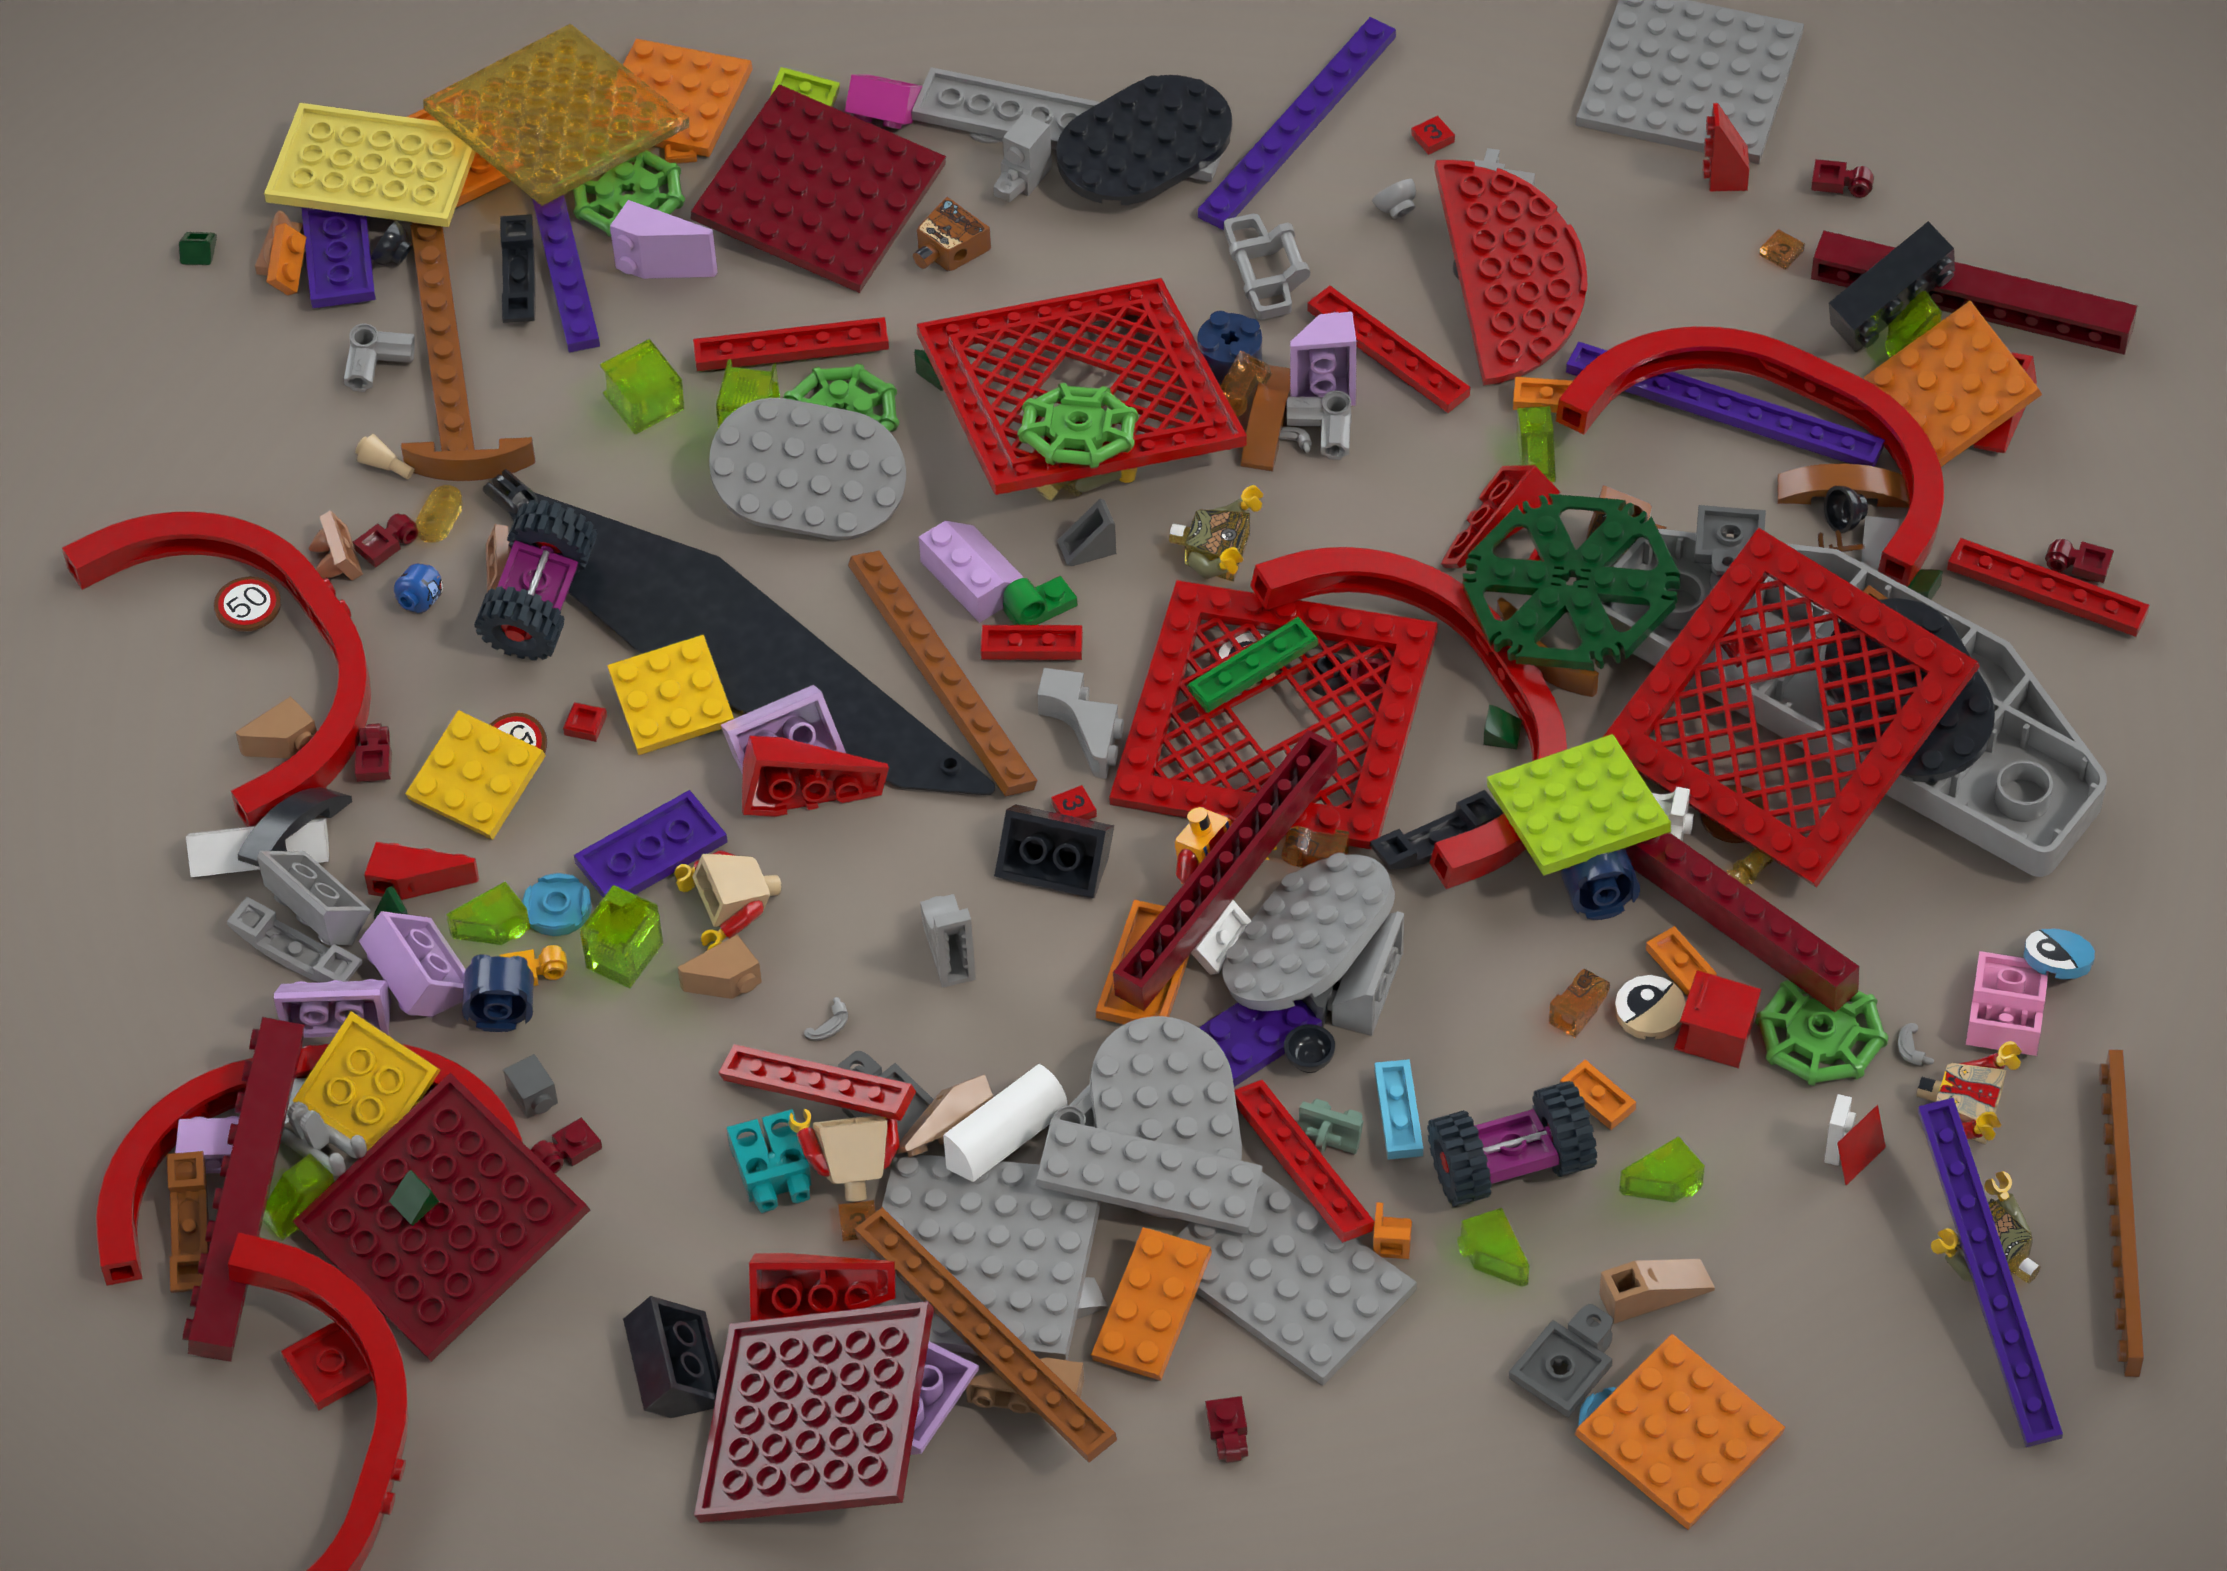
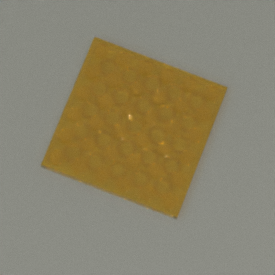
M571 23L423 99L425 111L541 206L689 128V117Z

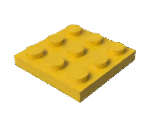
M704 635L607 665L638 755L722 729L721 724L734 719Z
M458 710L405 795L409 800L493 840L546 755L543 750Z
M350 1012L292 1101L294 1103L298 1101L304 1103L308 1110L319 1113L324 1123L351 1139L355 1135L362 1136L368 1151L422 1100L441 1070L354 1012Z

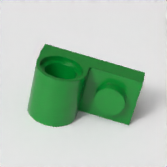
M1061 575L1037 587H1034L1029 579L1020 578L1010 583L1003 594V611L1013 625H1038L1078 606L1077 596Z

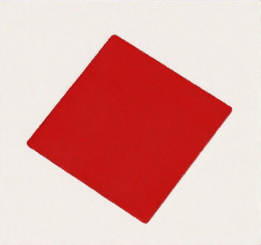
M1878 1105L1837 1143L1845 1185H1848L1886 1148Z

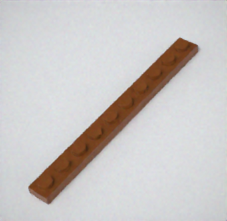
M421 223L410 225L441 450H475L443 226Z
M880 550L851 556L848 564L849 568L1005 797L1034 790L1038 780Z
M2109 1049L2106 1064L2100 1063L2099 1082L2100 1085H2106V1093H2102L2101 1113L2102 1115H2108V1123H2104L2103 1143L2104 1145H2110V1154L2106 1153L2105 1174L2112 1175V1184H2108L2107 1205L2114 1206V1215L2109 1217V1235L2116 1237V1246L2111 1248L2112 1268H2118V1277L2113 1279V1298L2120 1299V1308H2116L2115 1329L2122 1330V1340L2117 1342L2118 1362H2124L2125 1377H2140L2144 1352L2123 1050Z
M883 1207L854 1228L856 1236L880 1260L895 1261V1274L923 1302L928 1301L934 1308V1312L1087 1462L1090 1463L1117 1441L1116 1433Z

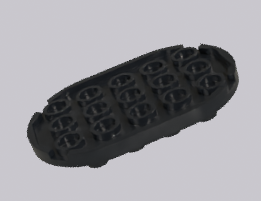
M1181 75L1148 76L1081 113L1068 123L1057 143L1056 152L1059 173L1064 182L1074 192L1094 202L1102 203L1103 200L1121 201V205H1129L1146 201L1207 167L1224 153L1230 143L1232 132L1231 109L1220 92L1201 79Z
M1889 598L1878 600L1970 656L1952 624L1937 610L1926 604L1909 599ZM1839 622L1841 634L1857 631L1846 623ZM1866 636L1868 651L1884 648ZM1860 637L1842 641L1844 656L1862 652ZM1827 644L1825 660L1838 658L1837 644ZM1893 653L1896 668L1911 665ZM1888 654L1869 658L1872 673L1890 669ZM1864 659L1846 663L1848 678L1866 675ZM1840 665L1825 668L1828 683L1842 680ZM1921 670L1923 680L1926 677L1927 673ZM1979 670L1975 672L1900 775L1913 778V781L1918 782L1943 780L1965 771L1982 756L1994 730L1995 709L1991 692ZM1915 671L1897 675L1899 690L1917 687ZM1891 676L1873 680L1875 695L1893 692ZM1867 682L1849 685L1851 701L1870 697ZM1843 687L1831 689L1837 703L1846 702ZM1912 695L1900 697L1902 708ZM1895 699L1877 702L1879 718L1897 714ZM1871 704L1853 708L1855 723L1873 719ZM1844 709L1842 712L1849 723L1847 709ZM1891 723L1880 725L1882 735ZM1874 726L1856 730L1857 738L1861 745L1877 742Z

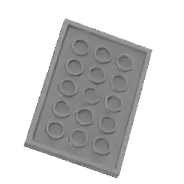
M1262 1171L1248 1234L1190 1222L1176 1236L1211 1247L1212 1255L1196 1293L1321 1385H1324L1417 1290L1416 1281L1356 1238L1342 1243L1317 1210Z

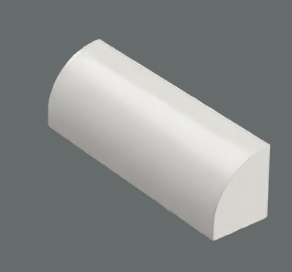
M326 818L311 820L285 840L287 851H305L317 863L329 861ZM255 826L188 834L186 836L191 877L260 870L258 866L239 861L237 855Z
M1038 1064L943 1135L946 1169L974 1182L1050 1125L1051 1118H1054L1057 1110L1068 1105L1065 1092L1056 1077L1044 1066Z

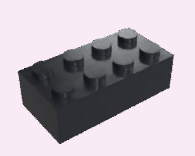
M1929 221L1926 222L1829 302L1831 326L1855 352L1863 346L1865 348L1870 347L1879 338V333L1887 326L1892 328L1903 319L1904 312L1912 306H1920L1929 297V292L1937 285L1942 287L1954 276L1953 272L1955 271L1954 247Z

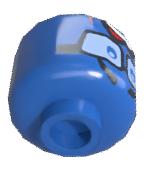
M417 563L410 565L395 582L393 590L401 607L411 612L422 613L426 612L441 596L443 583L439 572L434 567Z

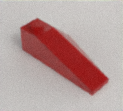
M1536 465L1502 466L1479 496V499L1483 502L1477 511H1471L1466 519L1470 523L1468 529L1456 536L1440 564L1444 568L1464 567L1468 554L1517 504L1519 510L1524 514V501H1527L1531 508H1539V496L1543 495L1547 498L1548 505H1552L1549 502L1548 493L1560 494V491ZM1524 527L1514 528L1502 541L1506 540L1507 538H1509L1516 532L1520 531Z
M749 735L743 760L742 813L743 815L777 817L787 815V810L807 806L808 810L819 808L818 804L835 800H838L840 803L881 796L889 767L886 763L783 737Z
M755 1253L749 1262L750 1321L863 1309L896 1298L895 1261L796 1253Z

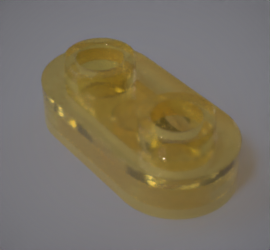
M442 485L430 493L416 519V528H418V536L421 540L428 543H436L448 536L463 509L462 494L458 488L451 485Z

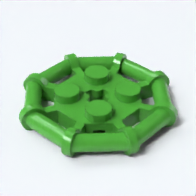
M640 146L638 149L608 153L604 150L597 153L598 157L580 174L573 175L570 181L574 193L575 208L573 213L578 220H585L605 231L608 237H611V223L628 200L653 209L660 206L657 210L669 215L675 209L681 208L685 202L680 184L681 168L678 164L669 163L651 153L645 146ZM648 164L660 172L653 174L644 169V166ZM602 169L605 170L606 173L598 181H591ZM668 183L669 192L667 194L659 193V187ZM625 191H633L634 193L633 195L628 193L624 196L622 195ZM586 193L596 194L597 200L588 203ZM599 213H602V214L606 215V216L609 217L610 219H607V218L603 217V216L600 215Z
M855 364L854 367L821 369L819 366L815 367L808 377L792 391H786L783 396L785 399L839 408L867 415L882 424L889 432L897 430L899 426L895 403L897 389L892 383H885L865 370L862 364ZM862 382L876 392L868 394L860 389L859 385ZM814 387H819L820 391L812 398H803ZM883 404V415H875L873 407Z
M1059 383L1057 388L1035 399L1029 398L1022 405L1024 414L1022 425L1017 433L1019 440L1033 447L1045 457V462L1054 465L1056 462L1089 465L1090 468H1097L1099 463L1121 452H1129L1134 447L1133 434L1135 423L1139 418L1135 408L1126 406L1115 397L1108 387L1102 386L1098 389L1067 386L1066 383ZM1059 401L1061 402L1060 405L1054 407L1055 403ZM1106 405V406H1107L1106 411H1105L1104 409H1102L1101 406L1103 407V406ZM1038 416L1045 418L1044 421L1035 423ZM1121 423V431L1112 428V424ZM1040 436H1047L1048 438H1050V444H1048ZM1105 441L1111 442V443H1109V444L1103 446V442H1105ZM1064 448H1070V449H1081V450H1085V451H1074V450H1063V449H1064Z
M1789 980L1781 982L1779 985L1780 989L1764 1010L1756 1014L1755 1023L1760 1027L1766 1047V1060L1771 1065L1777 1064L1808 1081V1085L1812 1086L1819 1082L1850 1077L1857 1080L1865 1075L1864 1070L1879 1050L1887 1046L1889 1039L1882 1027L1876 1007L1878 1000L1872 994L1866 995L1858 990V993L1849 1000L1852 1004L1845 1003L1838 1011L1833 1012L1818 1000L1809 999V996H1803L1802 994L1808 993ZM1788 1001L1793 1002L1794 1005L1787 1014L1779 1013ZM1864 1014L1868 1028L1859 1026V1023L1856 1022V1015ZM1823 1023L1828 1024V1031L1819 1032L1813 1025L1821 1026ZM1775 1026L1785 1028L1786 1040L1780 1044L1775 1032ZM1857 1041L1867 1042L1857 1057L1850 1051ZM1795 1051L1812 1060L1811 1067L1788 1055V1053ZM1837 1059H1841L1845 1063L1843 1065L1818 1068L1819 1062L1832 1064Z

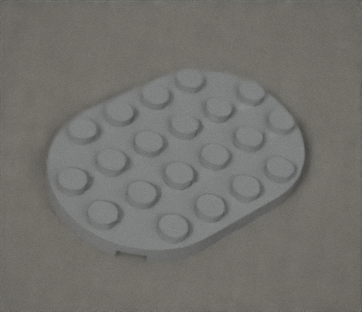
M785 398L759 399L747 403L732 412L718 428L710 448L709 470L715 491H717L732 513L749 523L762 527L832 540H849L863 537L883 523H886L892 517L901 502L905 490V460L896 439L878 421L854 411Z
M1336 853L1329 858L1314 862L1297 872L1286 875L1282 879V883L1274 890L1251 922L1245 927V931L1235 944L1226 952L1223 964V979L1232 997L1239 1004L1247 1008L1260 1011H1274L1294 1007V1000L1304 999L1311 993L1315 998L1334 985L1349 969L1386 920L1392 909L1395 891L1385 867L1380 862L1367 856Z
M1153 1016L1128 1022L1116 1029L1105 1039L1097 1051L1090 1074V1095L1095 1128L1241 1161L1242 1143L1232 1072L1224 1052L1212 1037L1189 1022L1172 1017ZM1139 1210V1211H1141V1212H1143V1213H1146V1214H1149V1215H1152V1216H1156V1217H1161V1218H1173V1217H1168V1216H1164V1215H1160V1214H1155V1213H1151V1212H1146V1211Z

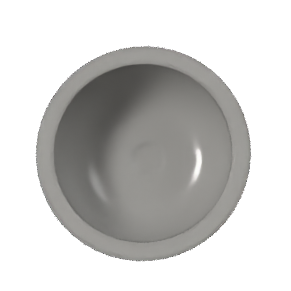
M1413 179L1399 181L1379 192L1372 199V202L1382 212L1390 213L1393 219L1400 218L1415 209L1413 203L1416 195L1415 183Z

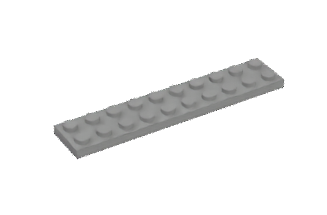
M931 67L912 109V120L1003 138L1024 113L1050 125L1051 149L1057 150L1058 139L1068 123L1100 102ZM1222 155L1207 167L1191 175L1190 178L1212 182Z

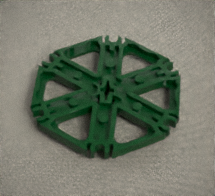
M1548 493L1549 502L1552 505H1548L1547 498L1541 495L1539 496V508H1531L1527 501L1523 502L1524 514L1519 510L1517 504L1468 554V559L1465 562L1466 570L1474 571L1475 573H1463V590L1490 648L1494 643V650L1498 653L1503 647L1510 646L1511 648L1507 651L1508 660H1516V664L1595 671L1594 663L1591 659H1595V664L1599 669L1604 668L1603 657L1607 655L1612 656L1616 663H1620V650L1624 653L1625 659H1627L1676 608L1675 604L1678 602L1677 592L1667 590L1680 589V572L1652 516L1648 520L1647 512L1643 511L1639 516L1632 517L1634 504L1631 502L1626 504V500ZM1574 509L1604 513L1607 517L1606 520L1576 550L1560 518L1562 512ZM1524 527L1527 529L1541 561L1501 558L1493 554V549L1514 528ZM1641 537L1648 540L1658 560L1657 567L1652 570L1611 567ZM1570 577L1576 578V581L1573 582V585L1566 584V582L1569 581ZM1484 592L1531 595V597L1510 619L1498 621L1493 617L1483 595ZM1601 602L1650 606V608L1631 629L1620 632L1614 629ZM1567 613L1581 645L1573 650L1538 646L1536 643Z

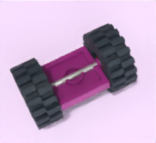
M531 500L529 504L524 502L519 507L507 537V541L510 542L511 552L496 590L490 589L485 594L474 623L477 635H483L482 640L485 643L491 642L492 648L496 650L502 649L504 654L509 656L516 654L517 658L524 659L525 656L529 657L530 660H537L538 657L544 660L548 656L551 657L564 626L565 619L560 614L575 573L580 572V569H585L597 538V531L593 529L594 525L591 521L585 522L586 517L584 515L574 514V509L570 507L564 509L561 507V504L556 502L550 505L546 500H541L540 504L536 500Z
M1572 1081L1535 1090L1533 1092L1534 1096H1532L1534 1105H1532L1533 1109L1482 1124L1474 1125V1120L1465 1110L1428 1121V1141L1431 1145L1430 1153L1434 1159L1433 1165L1435 1170H1437L1438 1180L1443 1186V1192L1453 1207L1488 1198L1491 1195L1490 1188H1492L1493 1183L1552 1167L1553 1172L1558 1177L1595 1167L1597 1164L1595 1146L1597 1145L1592 1133L1594 1132L1593 1125L1590 1124V1115L1588 1109H1585L1584 1099L1582 1096L1580 1097L1579 1089L1577 1086L1575 1087Z

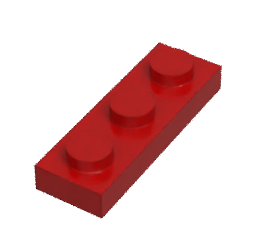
M982 625L981 660H1082L1083 625Z

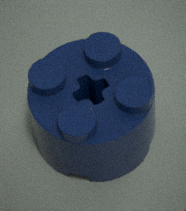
M1215 311L1212 313L1210 319L1199 329L1197 344L1220 387L1233 388L1239 386V382L1249 379V382L1254 380L1262 369V332L1259 322L1256 319L1236 313H1226L1225 311Z
M1624 848L1597 855L1585 862L1561 870V876L1575 912L1586 914L1587 919L1604 920L1615 917L1625 911L1624 905L1630 900L1634 903L1640 893L1638 879Z
M484 954L474 956L463 975L462 1013L467 1021L470 1018L476 1022V1028L488 1032H509L515 1030L516 1024L524 1020L525 1024L528 1023L533 1016L534 976L528 967V961L521 956L510 958L501 956L490 957Z

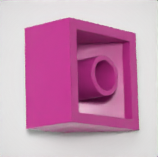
M851 74L845 112L854 113V117L872 123V118L884 120L883 126L901 129L902 124L913 123L912 109L922 89V85L870 74Z

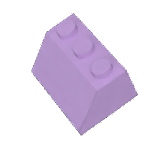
M1352 312L1319 314L1290 341V397H1324L1326 393L1338 390L1348 394L1351 399V406L1356 405V335Z
M944 521L919 536L921 563L979 623L1002 610L1003 594L1007 586L1017 579L1024 578L973 525Z
M814 685L721 724L732 755L742 774L749 735L783 737L846 753L823 694Z
M381 911L359 942L367 953L368 960L375 965L383 980H387L388 988L391 989L398 1000L399 1007L411 1016L433 1017L463 1002V975L466 969L433 920L428 917Z
M367 979L350 982L333 980L321 983L300 981L292 984H281L274 992V1002L279 1020L304 1024V1038L334 1037L350 1012H354L389 1035L391 998L387 980Z
M930 1341L911 1455L922 1454L979 1370V1365Z

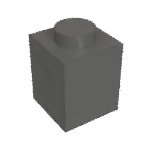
M535 1054L503 1069L507 1090L527 1119L536 1114L545 1113L552 1106L558 1104L555 1084Z

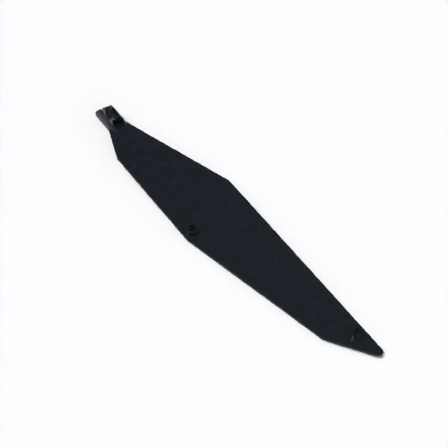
M507 469L502 471V475L498 474L492 479L493 485L488 482L483 487V492L509 513L513 522L519 507L524 502L529 504L531 500H536L538 504H540L541 500L548 501L550 505H553L554 502L559 503L564 509L568 507L574 509V514L584 515L586 517L585 522L591 521L594 525L593 529L597 531V538L585 569H580V572L575 573L568 593L640 654L704 635L730 707L747 714L814 685L823 694L846 754L888 764L889 770L886 782L904 789L991 795L995 791V784L991 779L721 557L535 493Z

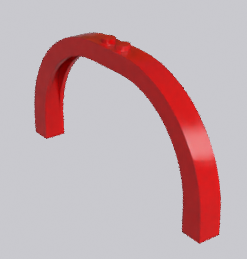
M1691 326L1655 331L1627 340L1599 355L1579 373L1559 398L1555 421L1584 435L1601 412L1619 394L1643 380L1663 373L1687 369H1721L1750 374L1778 384L1844 415L1865 428L1873 436L1885 439L1884 447L1893 457L1904 476L1909 499V511L1897 532L1882 551L1878 572L1908 587L1931 552L1943 508L1944 481L1940 462L1928 436L1911 414L1889 394L1863 378L1795 346L1758 333L1732 328Z
M167 512L136 517L115 523L62 547L67 569L82 590L134 565L165 557L206 555L231 559L250 565L266 573L289 591L330 647L338 663V686L333 705L319 730L304 747L284 763L231 790L235 810L246 827L256 826L271 809L297 792L316 787L326 788L346 766L360 742V728L366 727L370 710V677L363 644L357 628L350 618L352 615L347 603L343 599L338 600L336 598V592L331 581L327 577L323 579L308 559L291 543L270 530L239 518L205 512Z
M1327 547L1304 550L1255 565L1250 587L1265 610L1315 595L1353 592L1399 600L1435 616L1461 635L1475 650L1515 709L1519 718L1522 719L1532 751V761L1567 750L1566 732L1562 716L1540 669L1534 665L1516 664V660H1508L1507 651L1511 648L1510 646L1503 647L1498 653L1494 650V643L1490 648L1463 590V584L1450 575L1412 558L1385 551L1354 547ZM1489 606L1493 617L1498 621H1503L1501 617ZM1503 813L1483 826L1436 842L1429 864L1444 887L1448 889L1499 869L1526 850V847Z
M329 1044L308 1045L301 1049L295 1079L307 1078ZM402 1044L441 1070L425 1093V1096L451 1073L522 1141L515 1121L504 1103L475 1074L437 1053ZM253 1058L236 1061L210 1070L173 1090L152 1106L122 1140L104 1175L96 1214L100 1266L107 1286L143 1279L137 1229L139 1210L151 1177L166 1155L176 1146L179 1119H191L193 1117L211 1119L235 1108L238 1092L245 1093L247 1082L242 1081L245 1061H252Z
M238 1232L228 1262L229 1279L292 1296L323 1312L351 1338L363 1356L373 1379L377 1396L376 1421L351 1505L335 1539L323 1555L306 1570L360 1571L373 1548L384 1514L391 1515L396 1496L395 1493H392V1488L395 1481L401 1482L406 1465V1460L402 1459L407 1437L408 1401L406 1375L401 1353L388 1323L374 1302L354 1281L339 1269L297 1247Z

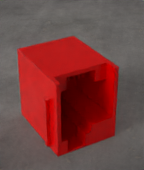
M1696 970L1680 1019L1682 1025L1674 1050L1739 1068L1755 1019L1762 989Z

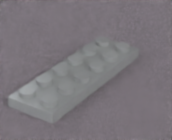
M1051 1118L1035 1186L1248 1234L1263 1166Z

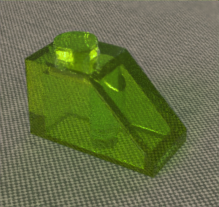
M1926 291L1920 292L1889 324L1885 348L1890 357L1941 322L1942 311Z
M1550 406L1518 408L1516 435L1520 465H1536L1551 482H1556L1554 430Z
M506 881L446 914L450 935L453 939L503 945L511 939L519 938L527 930L531 929L527 908Z
M1678 1136L1621 1170L1619 1191L1626 1196L1675 1203L1684 1196H1693L1701 1189L1705 1165Z
M311 1153L280 1177L267 1200L263 1222L282 1240L286 1239L298 1229L292 1221L335 1182L333 1174Z
M1502 1208L1461 1221V1236L1457 1237L1458 1247L1463 1257H1469L1474 1269L1521 1287L1528 1285L1530 1265Z

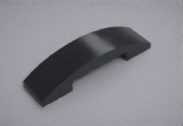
M532 214L500 216L503 275L502 321L503 323L535 321L536 274Z
M321 787L305 789L289 796L271 809L255 826L238 852V860L259 867L257 856L260 851H287L286 839L318 815L332 818L352 803V796Z
M1483 790L1456 802L1454 812L1406 834H1403L1400 829L1394 830L1370 841V847L1389 870L1419 866L1430 862L1436 842L1483 826L1501 816L1504 812L1487 791Z

